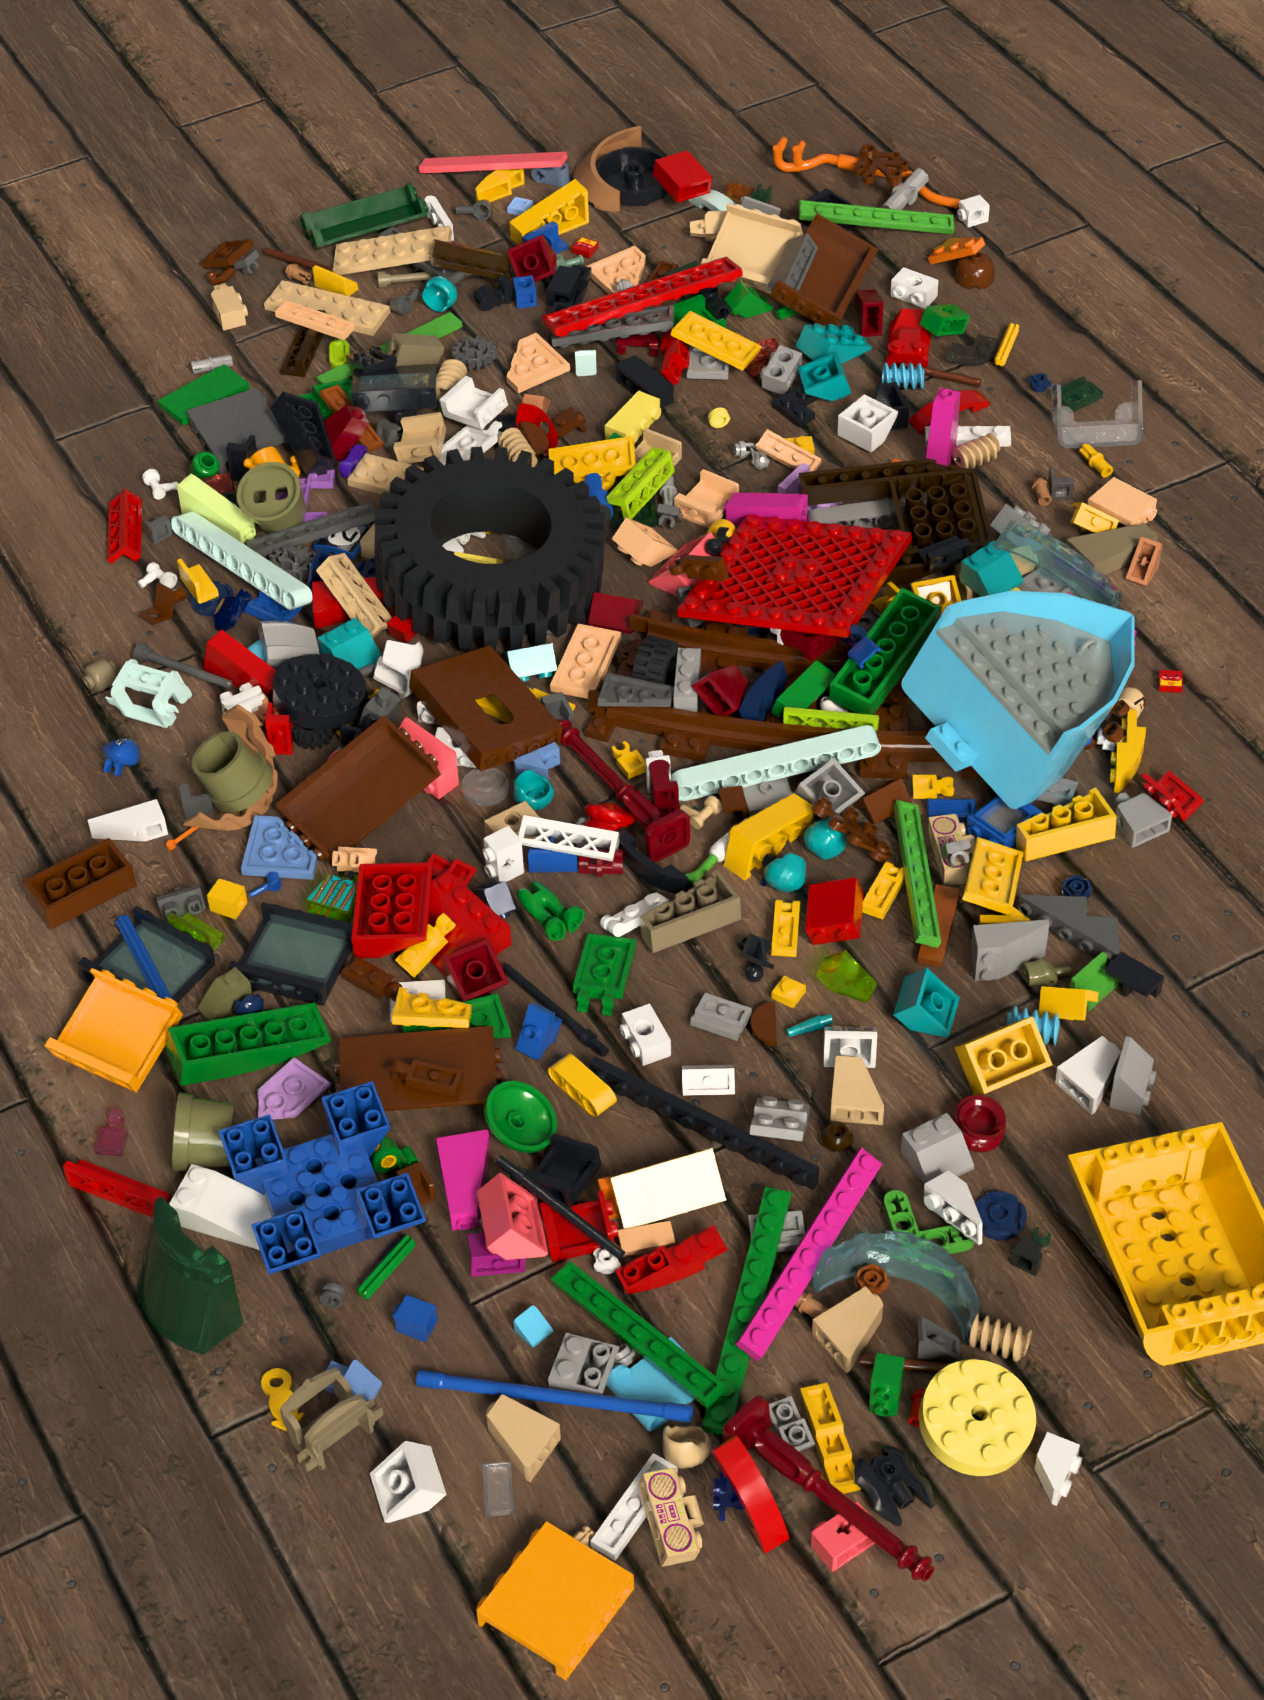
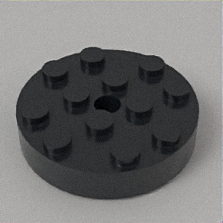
M640 147L618 149L603 156L596 165L599 176L608 185L620 191V204L647 206L664 198L668 193L653 177L655 160L665 157L655 150Z
M329 653L308 654L290 658L278 668L273 678L272 701L276 710L281 715H290V722L301 727L326 730L347 725L361 714L365 705L366 682L361 672L352 663L334 657Z

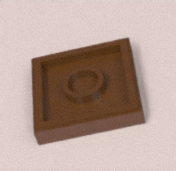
M251 239L224 241L201 264L204 269L232 266L254 244Z

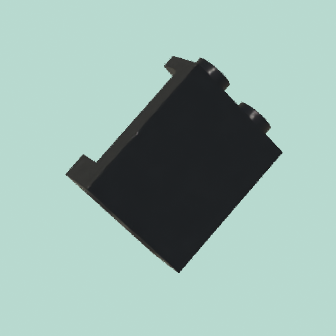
M553 1133L550 1137L552 1148L536 1170H525L528 1172L529 1177L571 1208L602 1166L598 1147L592 1144ZM523 1186L525 1190L533 1194L530 1190Z

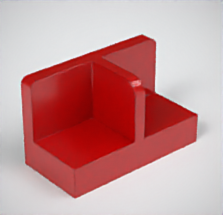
M268 703L265 718L268 743L273 746L275 755H293V723L290 722V715H275L273 703Z

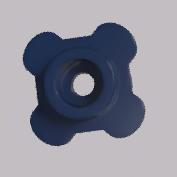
M1044 373L1035 374L1027 378L1034 392H1044L1047 390V387L1052 385V382L1047 379V375Z

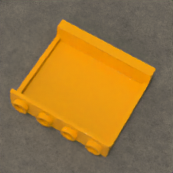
M92 968L90 972L95 979L59 1038L55 1040L49 1037L45 1047L53 1056L137 1093L167 1043L168 1028L176 1027L183 1014L177 1007L178 1003L171 998L165 997L161 999L148 988L141 990L136 988V985L123 978L122 981L116 979L115 975L107 970L102 969L100 972Z
M546 1521L541 1529H536L532 1533L529 1544L523 1552L519 1551L514 1556L511 1567L506 1574L502 1573L499 1575L492 1592L488 1596H483L476 1608L478 1625L483 1627L487 1622L555 1665L556 1675L566 1681L634 1590V1575Z

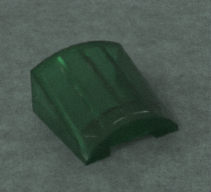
M160 1196L155 1200L137 1283L139 1301L151 1324L163 1336L185 1349L204 1355L243 1325L231 1265L215 1247L211 1246L203 1252L180 1230L181 1224L178 1212Z

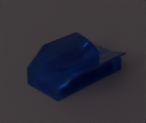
M241 588L236 596L222 599L213 614L215 628L218 631L223 630L225 632L233 628L252 595L247 591L244 592L243 588Z

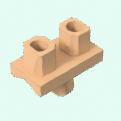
M338 847V851L333 852L332 865L337 866V871L359 872L360 864H375L377 849Z

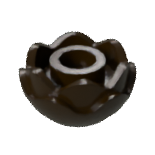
M831 1122L821 1132L822 1144L832 1152L845 1151L854 1142L853 1131L843 1122Z

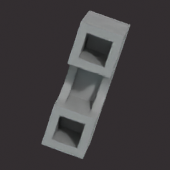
M678 648L674 708L698 712L699 695L691 685L701 678V649Z

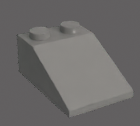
M1049 920L973 925L970 960L975 981L1001 979L1022 968L1024 962H1033L1044 957Z

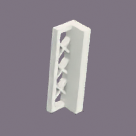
M523 815L518 835L524 846L612 862L615 850L619 847V832ZM525 834L538 836L533 840L524 838ZM555 837V840H560L561 842L554 844L548 838ZM572 843L582 844L585 846L582 848H576ZM596 847L610 850L609 853L599 852Z

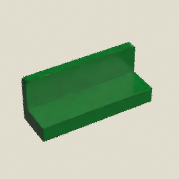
M816 660L776 699L771 713L779 718L784 713V707L808 709L830 687V683L836 677V674Z

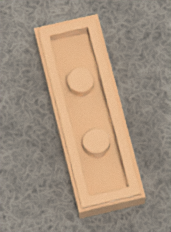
M768 429L756 444L757 450L794 470L802 463L810 466V472L816 471L821 464V458Z

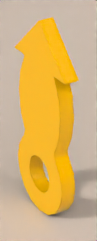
M275 1368L263 1375L261 1386L264 1393L270 1397V1412L276 1420L271 1422V1425L287 1431L281 1418L280 1408L293 1394L290 1390L292 1378L286 1370ZM279 1378L283 1380V1384L279 1387H272L270 1385L273 1379ZM296 1409L292 1414L300 1422L304 1412L298 1414L299 1409Z

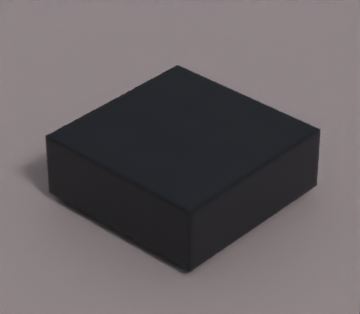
M517 414L497 415L498 422L502 423V427L498 431L504 432L509 428H517Z

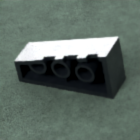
M283 391L270 407V410L305 474L316 473L317 476L327 474V470H331L337 464L318 402Z

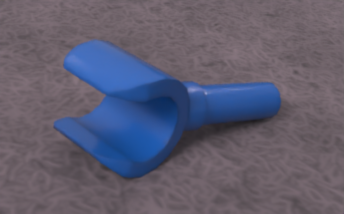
M269 873L266 877L267 883L249 892L251 898L267 890L274 892L280 890L282 884L278 873Z

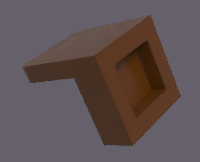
M742 785L719 788L718 800L722 804V811H740L742 821L747 818V803Z
M421 1161L397 1171V1176L405 1173L409 1174L420 1206L436 1200L434 1183Z

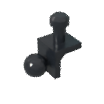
M749 933L748 937H740L737 947L742 951L740 957L754 963L746 968V978L750 982H758L764 975L761 965L773 969L775 965L768 962L766 957L771 941Z

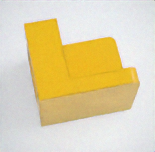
M218 879L207 894L211 912L235 920L248 903L244 886L223 879Z

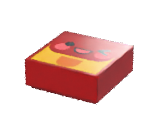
M581 237L572 247V253L590 258L599 248V242Z
M1159 670V692L1182 693V671Z

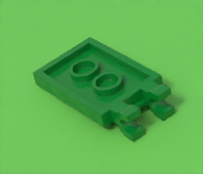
M587 934L573 984V993H578L577 1001L579 1003L577 1012L587 1013L590 998L602 999V1015L612 1016L615 998L623 999L637 947V939Z

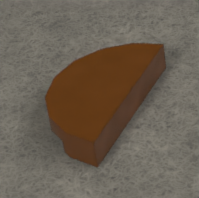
M520 422L518 427L534 450L535 457L537 459L541 458L549 444L546 433L533 423Z
M769 1002L757 1007L752 1013L750 1028L754 1037L763 1041L765 1045L777 1047L775 1002Z

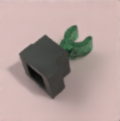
M1039 1227L1033 1229L1031 1239L1026 1236L1022 1237L1013 1249L1011 1265L1036 1276L1041 1267L1043 1256L1041 1249L1047 1247L1051 1240V1233H1048L1045 1238L1038 1237Z

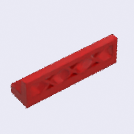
M126 488L109 502L107 561L112 564L123 554L135 562L141 558L142 499Z
M82 1159L77 1164L66 1161L63 1165L69 1186L160 1220L172 1200L170 1193Z

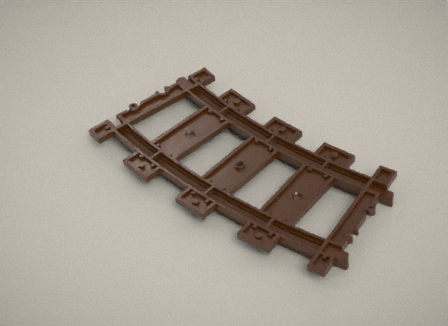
M650 609L647 617L634 614L629 616V629L646 633L647 636L653 635L676 641L679 648L701 649V678L711 672L732 665L769 669L777 662L783 661L788 676L783 692L816 660L837 675L848 661V651L851 649V647L833 646L810 661L804 658L803 651L795 647H787L785 644L781 645L777 643V640L748 637V628L704 621L702 629L671 623L672 614ZM634 639L631 651L623 650L621 652L622 663L616 675L632 678L635 657L643 640ZM910 666L883 701V703H887L889 706L886 708L880 706L874 714L879 717L878 730H875L881 745V750L875 756L860 759V778L907 779L908 762H946L925 739L929 731H908V695L902 689V679ZM589 690L588 711L595 714L586 729V737L608 743L614 729L620 727L662 736L659 750H662L664 755L704 762L710 745L760 751L848 730L783 724L784 713L777 718L771 713L772 710H768L766 722L719 716L713 713L700 696L698 712L674 707L597 706L600 692L595 690ZM818 699L808 709L816 710ZM972 766L961 769L962 779L982 778Z

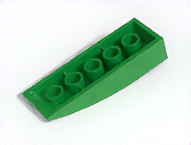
M314 1002L168 1028L166 1050L179 1084L184 1086L233 1077L276 1065L330 1043L331 1037Z

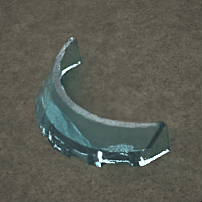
M1010 520L993 545L996 549L1008 551L1034 563L1059 579L1083 599L1117 608L1122 600L1121 593L1109 586L1110 580L1104 574L1096 571L1092 567L1093 564L1057 538L1050 534L1048 536L1044 535L1034 526L1028 525L1025 528L1018 524L1016 520Z
M887 1231L886 1234L869 1235L868 1232L855 1235L854 1239L843 1242L834 1248L832 1245L823 1252L813 1274V1291L820 1292L835 1282L854 1277L861 1267L875 1264L878 1267H882L886 1271L887 1276L911 1281L938 1297L955 1317L960 1327L964 1344H970L971 1329L975 1317L980 1310L979 1296H977L966 1268L962 1264L959 1265L945 1248L926 1238H918L914 1234Z

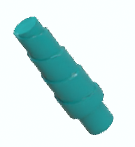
M830 1014L817 1015L787 1028L786 1034L788 1037L820 1030L824 1026L833 1023Z

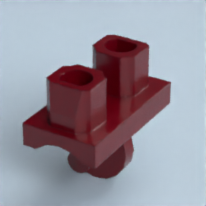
M619 848L615 850L613 862L579 856V874H597V877H603V874H623V850ZM597 849V850H598L599 852L609 853V850H610V849Z

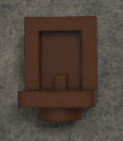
M571 406L551 420L560 438L577 426L583 432L587 431L584 424L586 418L580 411L576 412Z

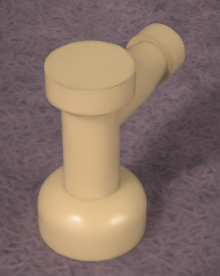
M709 796L704 802L705 808L700 812L686 805L680 807L689 815L692 827L699 830L703 826V822L711 814L717 815L723 810L721 802L716 797Z

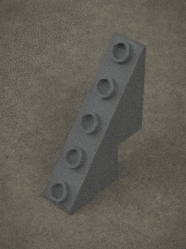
M1020 894L1017 910L1032 921L1049 920L1048 931L1059 936L1063 941L1069 942L1083 953L1089 954L1094 958L1101 952H1105L1107 954L1106 966L1118 956V917L1087 916V897Z

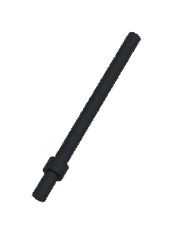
M507 963L503 966L502 969L508 977L542 1006L554 1012L556 1017L562 1019V1023L578 1035L579 1040L586 1047H592L602 1057L608 1054L609 1048L597 1039V1035L593 1031L585 1029L510 964Z
M502 1155L496 1160L495 1164L507 1172L512 1181L518 1185L522 1184L615 1258L620 1260L624 1256L625 1251L529 1177L525 1169L521 1166L516 1167Z

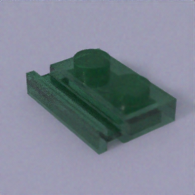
M1083 376L1051 391L1050 398L1057 400L1056 403L1071 414L1102 399L1103 391L1092 382H1087Z

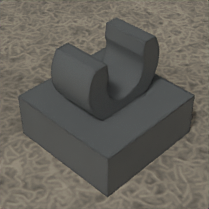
M257 250L247 251L233 264L234 268H242L245 275L252 274L253 269L259 268L258 263L255 261L259 257Z
M386 419L378 420L377 435L384 442L383 446L387 449L393 448L395 441L399 440L397 431L401 430V427L396 423L391 424Z
M664 504L658 505L659 526L663 528L665 521L669 520L671 521L670 528L674 530L676 522L682 521L683 513L680 507Z
M166 515L161 517L155 516L154 521L150 523L148 521L145 522L149 539L154 545L173 535L170 519Z

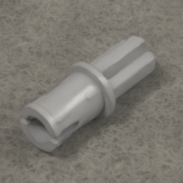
M231 355L214 358L209 356L208 359L191 361L193 374L213 371L224 364L228 367L233 366Z
M671 475L662 485L660 496L663 498L664 505L674 506L677 489L674 486V478Z

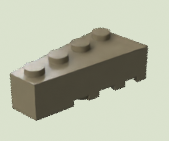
M716 869L711 873L710 878L705 881L700 879L695 882L694 888L687 892L681 891L677 893L675 899L671 902H663L640 916L642 939L651 952L655 953L741 920L740 897L720 871Z

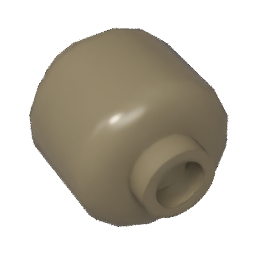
M100 658L85 667L83 681L87 688H93L97 692H102L112 686L118 675V670L111 660L107 661Z

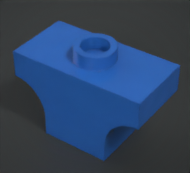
M535 1002L529 1004L516 1050L535 1060L541 1059L546 1048L556 1042L562 1019L556 1017L555 1013Z

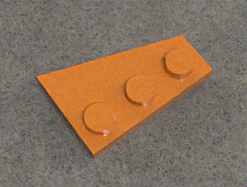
M982 237L948 238L942 245L933 249L934 252L928 257V260L932 265L974 255L985 245Z

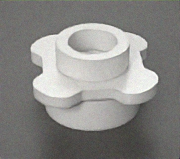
M597 1248L594 1250L593 1256L596 1258L594 1269L597 1272L611 1274L621 1267L618 1259L605 1249Z

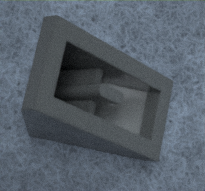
M920 1316L917 1318L916 1329L917 1360L945 1362V1364L961 1361L959 1337Z

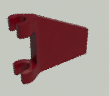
M653 332L647 335L633 334L627 338L617 339V354H626L627 346L650 347V356H658L659 340Z

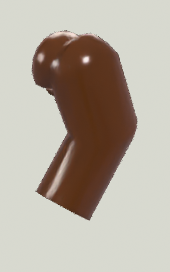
M228 266L218 275L212 270L206 274V278L212 285L226 283L235 274V270L233 267Z

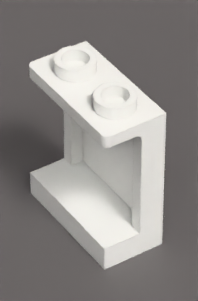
M465 376L439 399L444 417L481 430L508 406L503 389L499 388L494 394L474 387L472 378Z

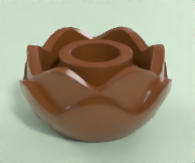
M875 1264L861 1267L854 1276L856 1288L861 1290L866 1286L872 1294H882L889 1284L886 1271Z

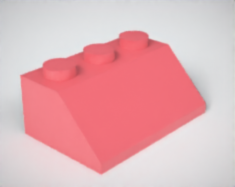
M709 532L685 543L648 581L649 584L676 596L678 588L696 585L699 579H688L686 573L673 576L670 573L669 566H676L675 560L683 559L686 555L712 556L708 554L706 548L707 541L715 538L712 533Z
M407 717L403 720L399 729L403 727L409 733L410 739L413 742L417 740L425 749L424 752L427 755L431 753L439 762L437 768L441 775L423 789L427 794H431L439 800L459 785L456 752Z
M502 1173L497 1174L477 1191L478 1206L481 1211L482 1227L486 1239L485 1245L491 1253L498 1254L505 1260L545 1257L548 1254L536 1196Z

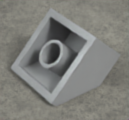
M833 758L798 785L795 794L810 804H813L820 797H825L832 802L833 806L831 808L840 814L864 796L865 792Z
M1128 1036L1125 1038L1114 1075L1109 1108L1140 1115L1143 1105L1148 1106L1151 1091L1147 1089L1148 1086H1154L1157 1071L1152 1070L1154 1059Z
M948 1113L902 1134L901 1154L924 1184L948 1170L958 1177L974 1169V1164L962 1131Z

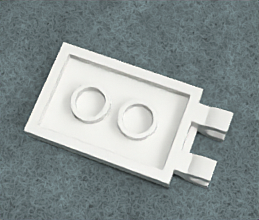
M495 421L491 424L490 428L484 427L482 430L469 425L465 426L443 444L441 456L438 460L445 466L447 451L458 449L464 461L470 460L471 447L482 446L483 453L498 442L500 435L503 433L498 431L502 427V423Z

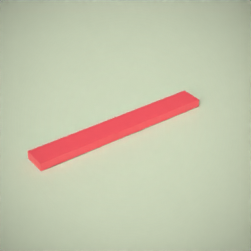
M567 152L425 158L419 165L420 173L562 167L568 157Z

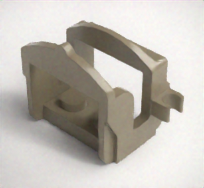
M336 1367L326 1370L313 1378L306 1379L303 1385L280 1408L281 1418L286 1426L291 1444L299 1452L297 1455L298 1462L308 1461L305 1464L307 1472L315 1467L320 1471L324 1470V1450L358 1425L368 1434L373 1433L375 1422L384 1415L382 1407L376 1411L371 1410L375 1407L374 1399L367 1402L361 1394L353 1396L350 1384ZM333 1383L338 1403L301 1429L299 1422L292 1412Z

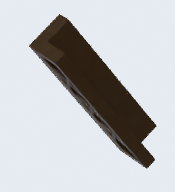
M436 239L433 241L429 257L432 266L498 279L504 274L510 281L511 276L508 270L511 261L507 254Z
M300 326L282 365L281 375L305 377L324 333L310 328L307 331V327ZM293 365H296V369L289 368V367H290V366H293Z

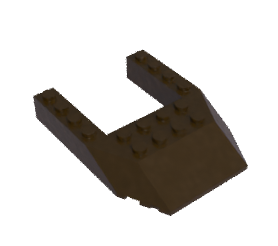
M927 458L799 473L798 493L808 495V506L888 497L895 530L911 532L912 541L881 587H886V583L890 581L894 585L909 584L958 563H953L929 573L918 556V550L953 536H957L959 540L967 537L971 543L970 556L993 541L976 470L959 468L952 464L945 466L936 463V460Z

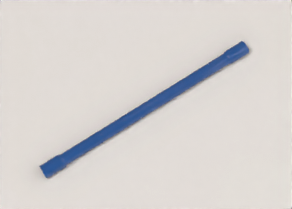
M419 1370L416 1378V1385L424 1388L450 1389L496 1396L503 1394L511 1398L655 1416L666 1420L689 1423L693 1415V1406L687 1404L629 1399L446 1375L442 1372Z

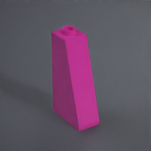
M939 388L933 403L926 459H933L938 464L948 466L953 460L952 449L957 445L961 392Z
M734 492L731 499L725 502L724 513H726V520L738 526L747 515L807 521L808 495Z
M488 1129L436 1138L452 1231L467 1230L471 1227L479 1226L478 1220L480 1219L481 1211L478 1206L477 1191L486 1183L491 1150Z

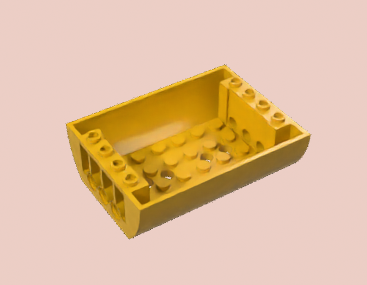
M1222 1122L1068 1155V1165L1143 1346L1152 1360L1165 1366L1264 1343V1210ZM1161 1213L1165 1218L1158 1220L1152 1217L1151 1214ZM1168 1234L1171 1235L1174 1238V1240L1168 1242L1162 1239L1160 1236ZM1184 1278L1190 1279L1194 1282V1285L1186 1286L1180 1280Z

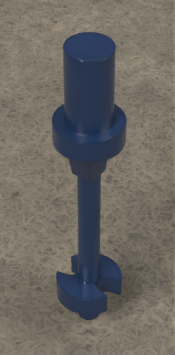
M857 625L850 627V632L857 641H860L867 635V631L863 627Z

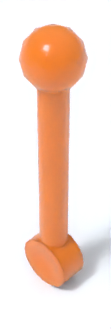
M191 827L176 839L168 840L166 842L167 849H175L178 842L197 830L198 827Z

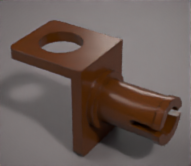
M158 583L156 585L155 606L140 612L139 616L154 625L172 618L174 604L186 599V591L182 587L172 590ZM149 614H158L160 617H150Z

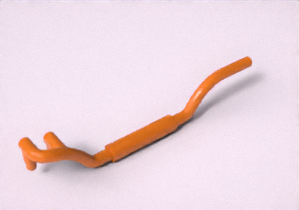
M782 137L773 146L774 164L783 172L805 171L824 163L837 165L840 169L854 171V166L861 159L845 154H840V156L820 154L804 161L802 160V153L806 144L804 141H799L792 149L793 163H787L782 159L787 138ZM870 161L865 165L866 171L871 165ZM888 167L891 170L897 169V167ZM877 169L874 176L886 178V176L879 169ZM913 171L902 172V179L906 180ZM925 186L918 191L923 198L934 204L959 209V201L961 199L936 194Z

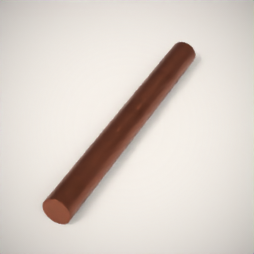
M265 247L263 250L264 255L297 264L311 270L317 265L333 272L332 267Z
M901 362L904 363L905 368L907 369L909 363ZM922 366L926 376L975 387L981 386V379Z

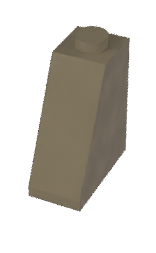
M393 333L386 354H391L397 358L396 366L438 365L444 352V346L436 336Z

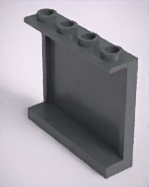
M257 388L187 410L189 427L205 452L214 454L219 460V475L228 473L226 462H228L226 452L228 443L245 445L250 435H255L257 451L282 444L286 451L290 452V445L270 410L266 396L264 394L261 395Z

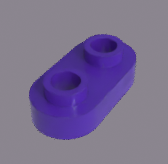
M358 443L356 446L351 447L346 460L343 459L339 466L342 477L349 478L367 453V446Z

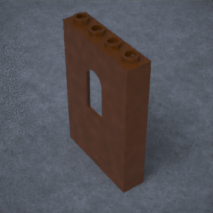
M491 645L411 670L410 690L480 772L514 761L520 756L531 753L553 742L557 745L561 744L563 728L561 724ZM494 694L513 716V720L508 724L495 723L475 700Z

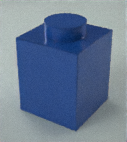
M406 1295L402 1303L396 1305L393 1312L396 1332L426 1342L438 1322L436 1305Z

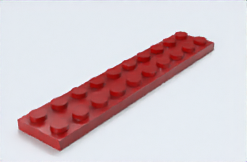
M723 257L541 316L542 324L555 336L563 337L575 330H585L593 324H603L612 318H622L630 312H640L649 306H659L667 300H677L686 294H696L704 288H714L722 282L735 281L738 277L743 276L742 268L728 257Z

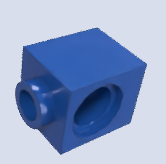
M533 275L513 278L517 309L537 306Z

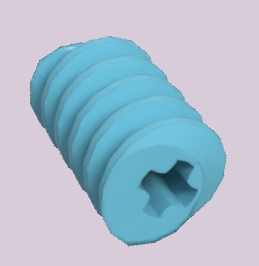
M885 362L882 367V384L897 382L900 387L901 383H903L904 389H907L909 384H911L913 390L916 389L917 384H920L921 390H924V369H922L921 363L917 364L916 369H914L912 363H909L907 369L904 363L900 364L899 369H897L896 363H892L889 369L887 362Z
M1014 1005L1008 1014L1006 1025L1033 1016L1039 1033L1043 1036L1044 1044H1048L1050 1039L1053 1038L1054 1046H1056L1060 1027L1058 1013H1055L1050 1020L1047 1011L1040 1018L1038 1010L1035 1009L1032 1015L1029 1016L1028 1009L1024 1007L1022 1013L1019 1014L1017 1006Z

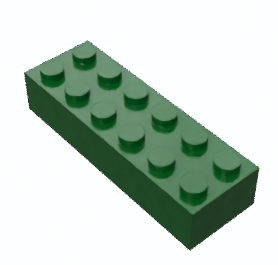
M901 588L865 636L869 637L882 651H876L863 663L864 667L862 669L849 658L830 683V700L854 713L874 715L918 655L941 617L942 607Z

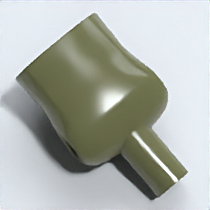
M1044 958L1033 962H1024L1022 966L1027 986H1054L1058 981V977L1072 975L1070 966L1054 967L1050 961Z

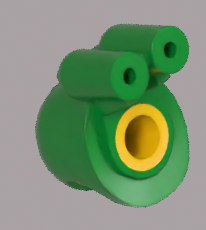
M387 1136L383 1138L370 1156L374 1171L379 1173L392 1171L396 1167L401 1170L418 1163V1159L410 1146H404L400 1150L395 1141Z

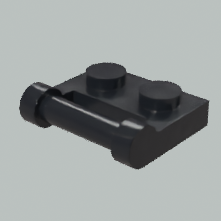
M376 345L371 346L368 351L356 350L353 354L346 355L347 364L363 374L393 368L397 364L395 356L387 355Z

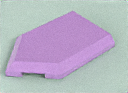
M293 1057L258 1089V1118L268 1114L271 1115L272 1120L295 1118L331 1086V1082Z

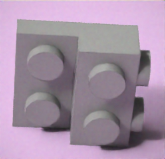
M772 1096L758 1098L750 1126V1135L803 1141L808 1125L810 1104H804L803 1101L791 1099L788 1102L779 1101L776 1097Z

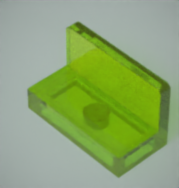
M174 913L168 916L169 922L175 928L182 932H188L200 942L208 943L213 948V951L225 941L224 933L189 913H186L182 918Z

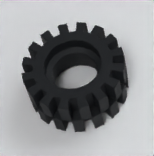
M293 723L292 738L298 747L303 745V749L307 750L309 746L311 750H315V746H318L320 749L323 748V743L327 746L329 740L332 741L333 729L305 730L307 728Z

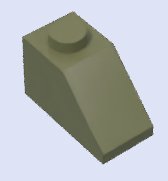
M234 967L213 981L197 1008L198 1012L206 1021L230 1016L234 1013L233 1008L236 1001H243L246 996L252 995L250 981Z

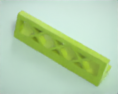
M652 447L608 494V504L621 506L624 519L626 517L633 519L675 472L670 450Z
M784 707L783 724L852 729L869 725L878 730L879 717L878 715Z

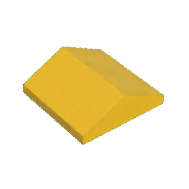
M955 575L911 583L912 593L942 607L941 615L947 606L961 602Z

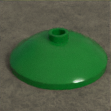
M519 1081L503 1082L495 1086L485 1100L484 1114L486 1122L495 1137L507 1147L523 1153H534L543 1150L551 1143L550 1137L553 1133L556 1134L557 1131L556 1114L548 1099L533 1086Z

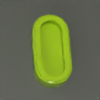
M342 339L332 341L329 344L330 367L333 369L346 363V355H350L349 343Z

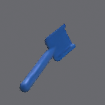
M850 635L848 638L840 637L842 642L851 647L848 651V657L861 669L864 667L863 663L876 651H882L869 637H863L860 641L855 640Z

